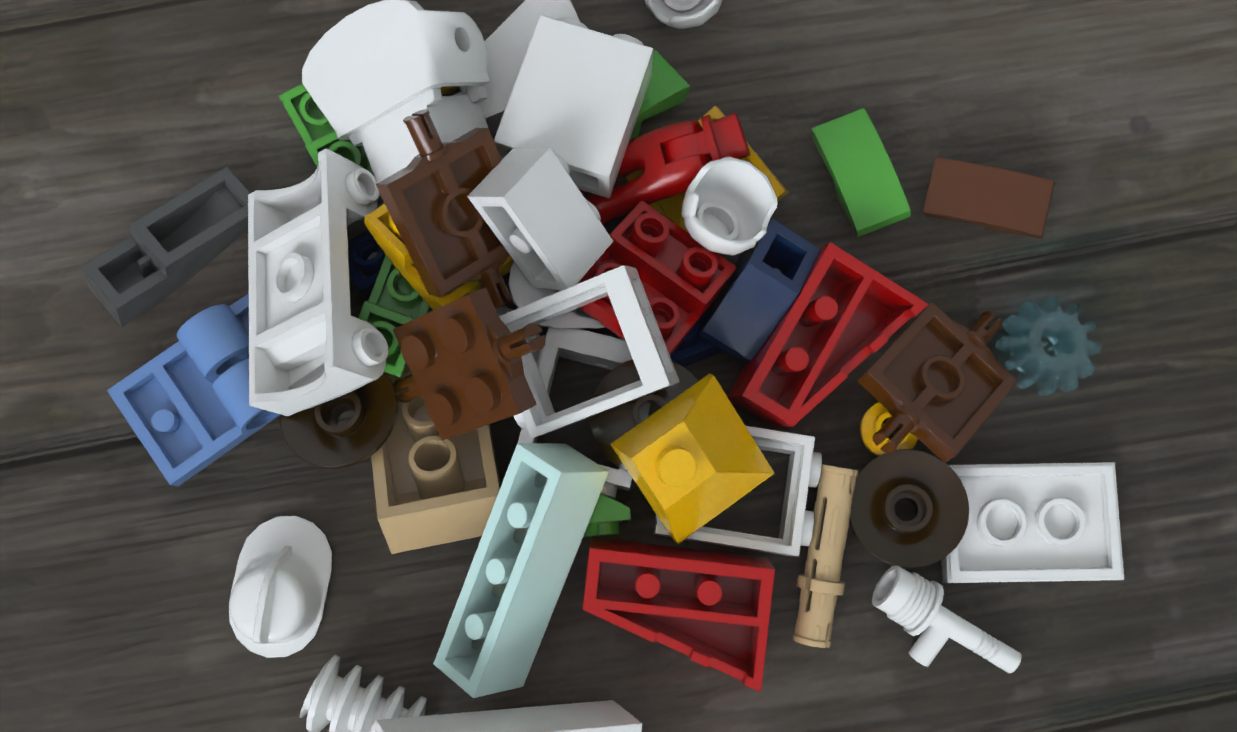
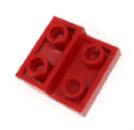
M641 200L610 234L613 240L612 244L577 284L623 265L636 268L665 345L671 356L712 304L737 267L718 253L707 250L695 241L688 232ZM609 296L579 307L626 341Z

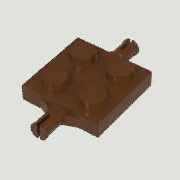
M423 109L412 113V116L405 117L403 122L406 124L419 154L413 158L407 167L376 184L380 195L429 295L441 297L464 282L477 280L481 289L487 288L495 309L505 305L504 302L509 303L512 300V295L509 293L499 270L510 254L467 197L502 160L489 128H475L452 142L442 143L429 115V110Z
M486 287L393 329V332L401 347L402 356L412 374L399 378L394 382L393 385L396 392L406 387L409 388L408 391L397 395V399L400 402L407 403L422 396L426 404L427 413L434 422L441 440L520 414L537 405L524 376L521 356L540 351L544 348L545 335L529 342L526 341V338L543 330L537 324L532 323L511 333L499 318Z
M931 302L857 380L891 415L888 421L873 435V441L878 446L893 433L880 450L886 453H893L903 439L911 433L944 463L960 452L1018 382L1014 376L996 361L987 346V343L1003 327L1000 317L985 329L988 323L996 316L993 312L985 311L972 327L968 329L952 321Z

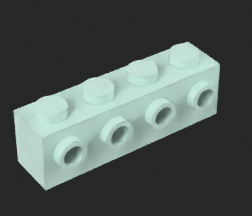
M517 443L433 663L472 698L524 686L608 476V470L567 444Z

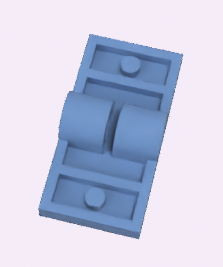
M249 293L230 306L225 304L215 305L191 317L179 328L176 335L179 340L177 343L107 390L168 483L172 486H180L280 416V414L249 406Z

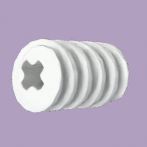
M335 654L324 665L314 680L305 698L299 717L302 718L308 713L306 721L308 732H320L329 723V732H375L376 720L425 716L427 698L421 696L409 709L403 707L405 688L399 686L385 699L381 697L383 677L378 675L366 688L359 686L362 667L356 665L342 678L338 676L340 656Z

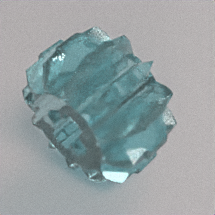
M1048 297L1042 301L1040 306L1035 301L1030 300L1019 306V316L1010 315L1003 321V328L1009 336H1004L997 340L995 347L1011 354V358L1004 361L1001 365L1007 371H1012L1016 368L1020 371L1017 378V387L1025 389L1035 383L1038 394L1041 396L1055 393L1057 387L1066 393L1078 388V377L1085 378L1093 374L1096 367L1088 357L1100 353L1103 346L1087 339V334L1095 330L1097 322L1086 321L1080 324L1077 321L1081 305L1071 304L1062 310L1058 297ZM1047 337L1053 344L1052 347L1048 348L1049 351H1055V354L1049 356L1043 349L1044 346L1048 345V342H1041V339Z

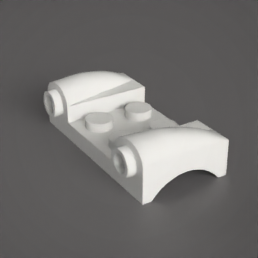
M327 148L318 153L319 163L317 169L305 181L282 189L255 190L248 195L249 406L284 416H290L328 402L378 379L383 375L388 356V345L382 333L369 322L351 316L347 225L364 219L365 216L376 210L380 192L376 186V179L371 172Z

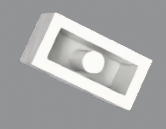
M551 147L513 148L467 196L535 288L564 290L576 285L613 242L600 222L601 217L598 210L591 202L584 198L570 177V169L567 163Z

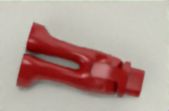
M735 112L714 121L710 115L701 117L702 126L697 120L682 121L657 128L629 141L617 178L639 170H643V173L636 179L613 188L610 198L596 194L584 196L598 210L602 225L605 226L616 218L631 212L641 200L647 204H652L686 192L701 168L710 161L728 156L737 159L749 157V148L738 114ZM580 190L582 195L587 193L586 191Z

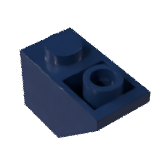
M771 218L767 227V233L756 242L755 247L741 253L735 264L737 267L735 272L723 287L699 335L748 365L799 295L821 249Z

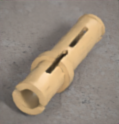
M821 465L814 506L812 538L808 547L804 574H798L796 587L801 588L795 630L792 637L794 642L812 647L830 648L837 595H843L845 582L840 581L858 470Z

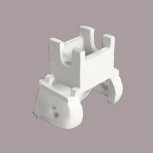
M384 0L369 4L346 16L327 31L309 52L302 68V83L335 130L338 140H351L354 146H364L377 183L407 167L413 158L419 154L409 130L403 122V119L407 116H412V113L428 109L442 143L452 142L475 128H488L480 106V102L487 99L486 86L483 85L490 82L486 71L487 49L476 23L464 12L427 11L416 1ZM466 86L468 92L464 95L442 96L441 87Z

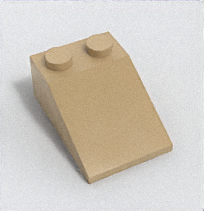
M408 365L401 378L412 374ZM386 373L393 384L397 379L400 378L392 374ZM406 387L404 389H401L397 391L396 394H402L408 391L409 388ZM422 396L407 403L398 400V413L394 428L383 446L371 456L377 518L391 554L482 536L501 487L490 424L441 440L434 422L427 413L426 404Z

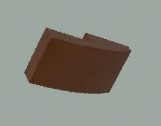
M935 157L923 213L926 217L982 225L985 230L1043 238L1055 182L1007 169Z

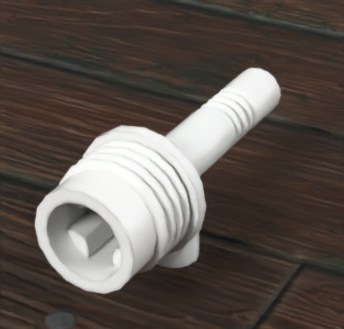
M891 566L880 578L873 592L872 604L887 613L888 618L903 626L904 631L908 634L915 636L921 633L908 652L918 663L929 667L947 640L951 638L1007 673L1014 672L1020 665L1021 653L941 605L944 589L938 582L934 580L929 581L915 572L910 573L900 566Z

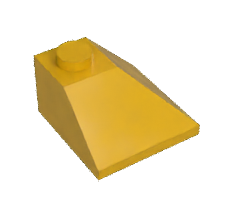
M712 374L705 376L610 444L677 544L774 474L768 461Z

